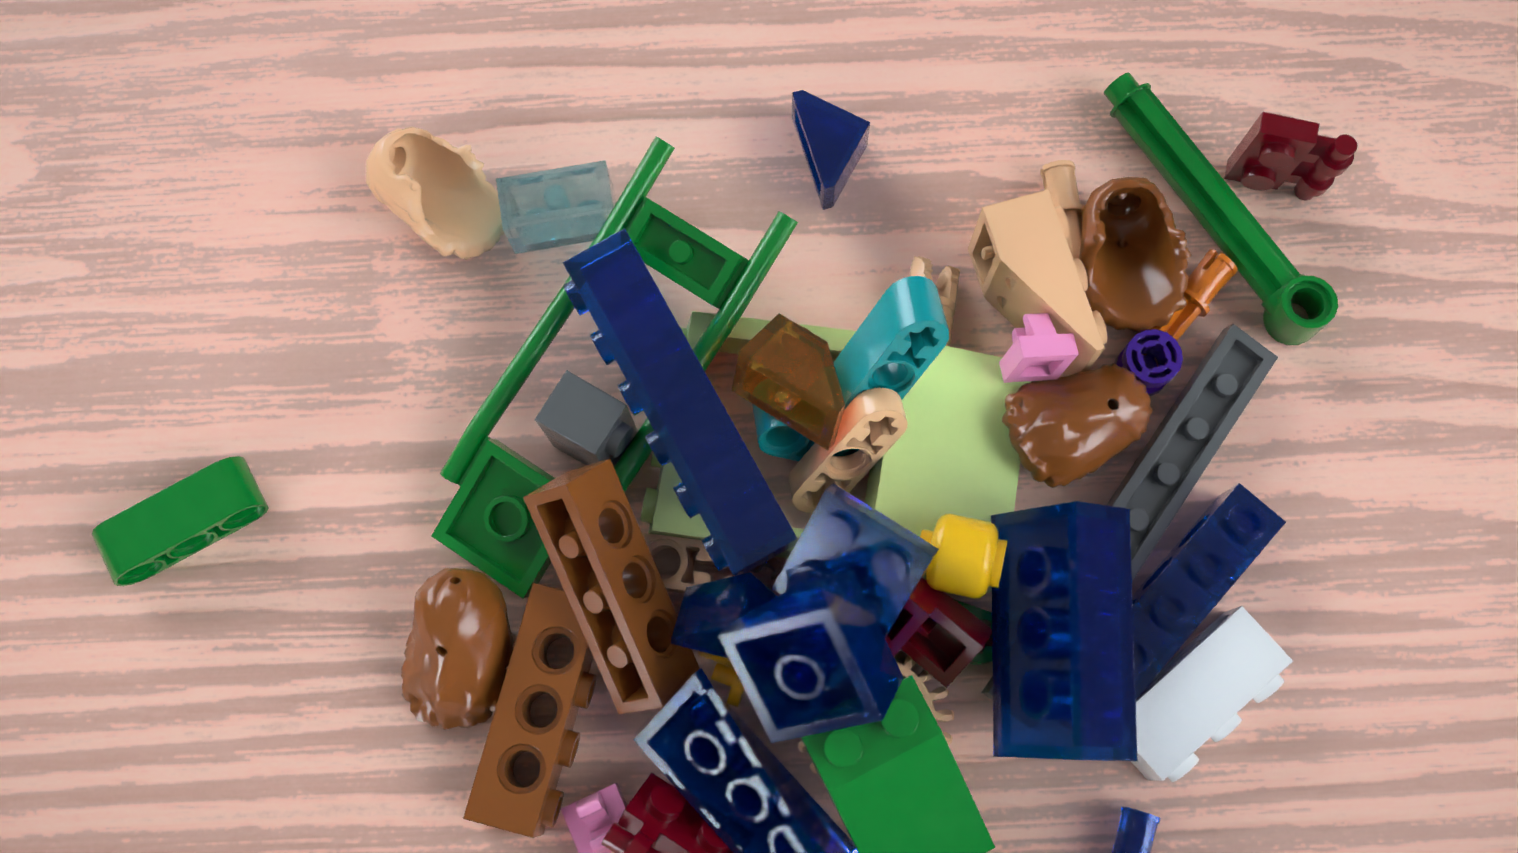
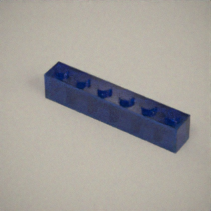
M626 229L618 231L562 262L572 279L563 285L569 299L580 316L589 311L599 330L590 334L594 345L606 365L617 361L626 378L625 381L617 385L625 402L634 416L644 411L654 429L653 432L645 435L650 448L662 467L672 462L682 483L673 487L681 505L690 519L700 514L711 535L703 538L702 542L718 571L729 567L732 574L739 577L800 543Z

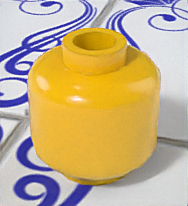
M945 514L937 520L934 531L922 529L915 565L927 567L926 581L930 588L970 598H980L986 594L989 586L999 587L1008 541L999 539L998 529L991 522Z

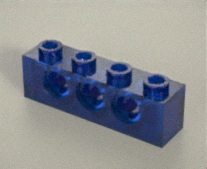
M1240 483L1219 495L1095 638L1077 666L1118 702L1137 699L1278 533L1286 521Z

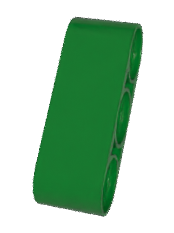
M235 456L212 463L97 525L92 531V536L113 583L116 586H127L144 581L261 518L268 511L269 507L244 457Z

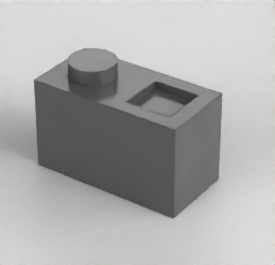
M566 370L535 418V421L555 448L586 466L610 458L613 467H615L638 432L625 403Z

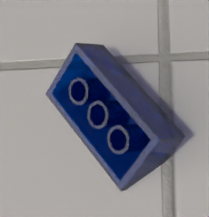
M1073 501L991 515V523L997 527L999 539L1008 541L999 587H992L993 757L1138 761L1130 509Z

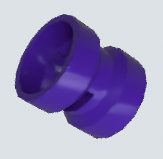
M1157 329L1144 330L1136 334L1115 359L1117 366L1135 373L1136 380L1145 385L1150 397L1159 393L1180 371L1183 362L1182 349L1176 339L1167 332Z

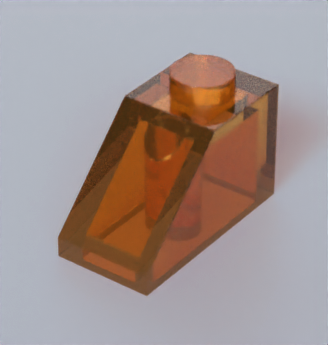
M778 313L739 351L731 391L824 449L829 450L835 443L845 402L828 342Z

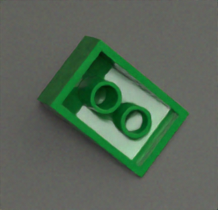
M912 675L799 734L858 853H986L995 848L947 741Z

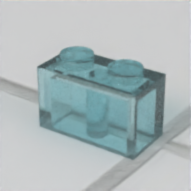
M606 160L496 178L502 227L515 254L593 241L616 204L614 187Z

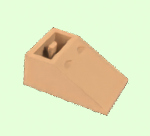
M1048 189L982 207L968 246V252L984 298L1015 328H1025L1023 322L1025 314L1048 313L1057 334H1074L1079 353L1063 374L1069 376L1089 370L1105 349L1104 344L1107 342V331L1101 314L1097 310L1092 311L1085 293L1088 289L1085 267L1079 258L1073 259L1068 246L1069 224L1064 210L1060 206H1054Z

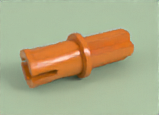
M1209 249L1188 277V286L1184 291L1187 305L1183 309L1174 312L1167 325L1162 327L1155 326L1150 330L1157 329L1167 332L1177 341L1198 316L1205 317L1209 313L1210 308L1208 305L1231 277L1237 273L1238 268L1235 263L1225 254L1220 252L1218 255L1216 250Z

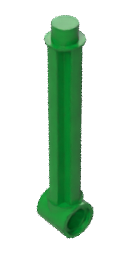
M1129 72L1115 79L1104 91V95L1114 106L1110 116L1119 121L1223 253L1235 263L1238 272L1262 300L1263 303L1261 305L1265 309L1263 321L1268 334L1277 342L1285 345H1300L1309 341L1336 315L1338 299L1332 286L1321 278L1305 276L1297 271L1151 91L1149 83L1139 85ZM1291 303L1301 305L1306 310L1308 319L1301 318L1294 313Z

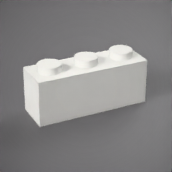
M1243 606L1237 607L1221 614L1099 726L1147 780L1164 781L1168 777L1171 782H1175L1197 764L1199 758L1194 752L1209 738L1214 742L1222 740L1241 723L1242 719L1237 712L1251 699L1256 703H1260L1281 687L1284 679L1279 674L1293 660Z

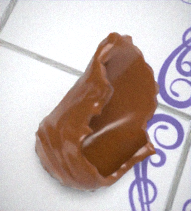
M1138 177L1111 179L1092 191L1082 211V237L1079 259L1082 261L1087 273L1088 289L1085 293L1092 311L1097 310L1101 314L1105 325L1111 326L1116 330L1128 329L1138 332L1144 329L1150 330L1155 326H1165L1171 320L1174 312L1183 309L1187 305L1184 291L1188 286V276L1185 269L1188 266L1187 258L1191 257L1192 254L1187 248L1186 233L1183 230L1176 229L1173 213L1168 207L1164 195L1154 183H1151L1147 178Z
M1112 363L1110 365L1103 364L1098 369L1059 377L1057 380L1031 381V383L1022 385L1016 393L1006 396V411L1003 414L1002 422L1009 429L1011 444L1019 454V461L1023 468L1031 473L1033 480L1037 482L1044 481L1047 486L1055 488L1059 485L1066 486L1073 480L1081 479L1088 473L1095 472L1112 457L1126 449L1132 442L1140 440L1141 435L1147 431V424L1150 421V415L1153 410L1150 407L1151 397L1147 393L1145 385L1136 380L1135 373Z
M444 568L424 582L417 590L414 600L413 627L404 652L406 659L401 668V677L403 679L402 696L406 701L410 702V711L418 721L428 722L431 726L440 725L444 730L458 726L470 728L478 723L486 722L492 716L493 712H495L505 679L506 668L509 665L513 652V633L510 629L507 607L502 591L483 572L469 569Z

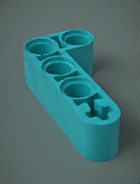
M922 276L905 277L894 282L879 299L816 387L789 380H773L756 388L751 400L759 448L771 456L800 461L858 394L873 388H888L896 391L901 399H903L949 340L948 325L937 286L934 282ZM859 449L842 450L835 453L834 456L850 455Z

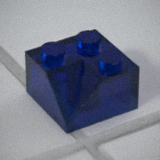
M853 569L797 584L725 627L718 635L771 743L881 721L884 719L904 678Z

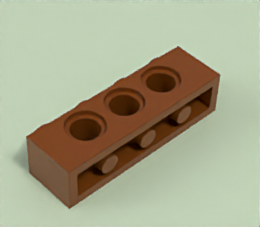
M609 458L567 471L523 498L618 714L663 708L702 672Z
M536 583L532 584L463 817L465 820L531 838L542 836L545 826L554 827L557 822L564 797L563 791L556 790L562 767L570 768L574 762L580 741V732L573 731L579 707L584 709L589 707L597 679L596 674L589 673L593 655L563 590ZM558 638H570L574 645V656L571 662L563 668L553 669L547 661L548 647ZM550 694L556 700L558 707L557 715L551 724L540 728L531 719V705L540 695ZM527 751L533 753L540 762L539 777L528 787L521 785L516 780L513 772L516 759Z

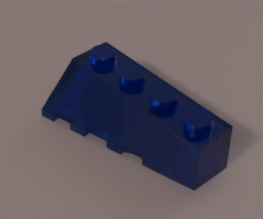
M702 668L688 679L633 739L733 853H858L853 841L716 692Z

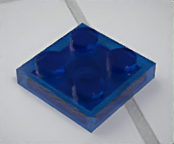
M833 483L824 491L772 589L875 655L883 645L939 549Z

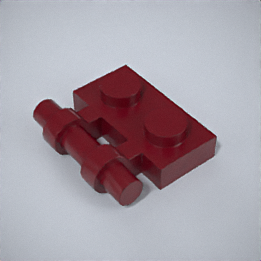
M1262 112L1228 158L1224 179L1241 182L1244 187L1259 191L1278 190L1284 181L1295 183L1294 193L1296 197L1301 200H1310L1313 197L1323 195L1333 184L1335 177L1345 172L1352 164L1354 153L1357 150V142L1352 136L1347 134L1340 135L1337 138L1318 135L1320 123Z
M651 772L624 809L618 823H614L601 844L614 853H742L751 836Z

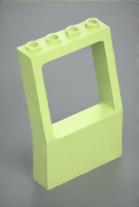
M692 311L687 328L677 327L671 359L680 361L679 369L716 314ZM741 317L718 352L831 366L856 331ZM945 346L902 399L907 419V429L869 470L859 537H850L892 558L926 580L927 567L915 565L922 529L934 531L937 520L945 514L991 522L998 529L999 539L1008 542L999 587L989 586L986 592L989 593L1005 588L1020 469L1019 454L1011 444L1009 429L1002 422L1003 414L1006 411L1005 398L1008 394L1016 393L1022 385L1030 383V381L1004 383L999 361L1003 357ZM703 374L668 426L667 435L663 434L653 449L650 466L660 468L657 489L646 488L640 521L650 523L649 534L721 542L733 546L740 552L764 553L774 557L814 562L836 533L690 513L682 507L681 498L703 383ZM667 379L665 390L667 389L672 380Z

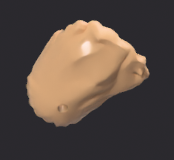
M416 127L397 128L375 143L366 160V184L379 202L388 206L423 241L439 251L442 256L454 254L460 259L464 258L465 260L480 256L484 252L490 251L498 243L500 236L504 235L508 229L506 213L509 210V204L505 199H501L495 187L486 181V175L482 170L484 163L476 159L475 154L471 152V145L457 148L445 139L435 137L429 131Z

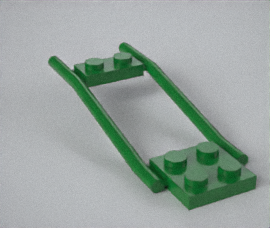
M655 136L598 235L468 424L440 472L442 477L458 484L460 488L431 537L522 599L529 597L532 584L540 582L551 564L550 557L523 497L555 478L497 439L490 438L489 434L615 248L619 246L622 250L719 309L615 465L614 469L625 492L738 323L798 224L794 219L778 211L751 258L748 260L650 200L646 196L675 149L657 136Z

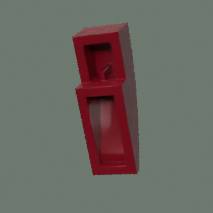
M841 532L835 534L801 577L890 655L894 657L901 649L945 688L954 681L982 650L993 632L984 622L946 593L930 588L927 581L915 572L876 549Z

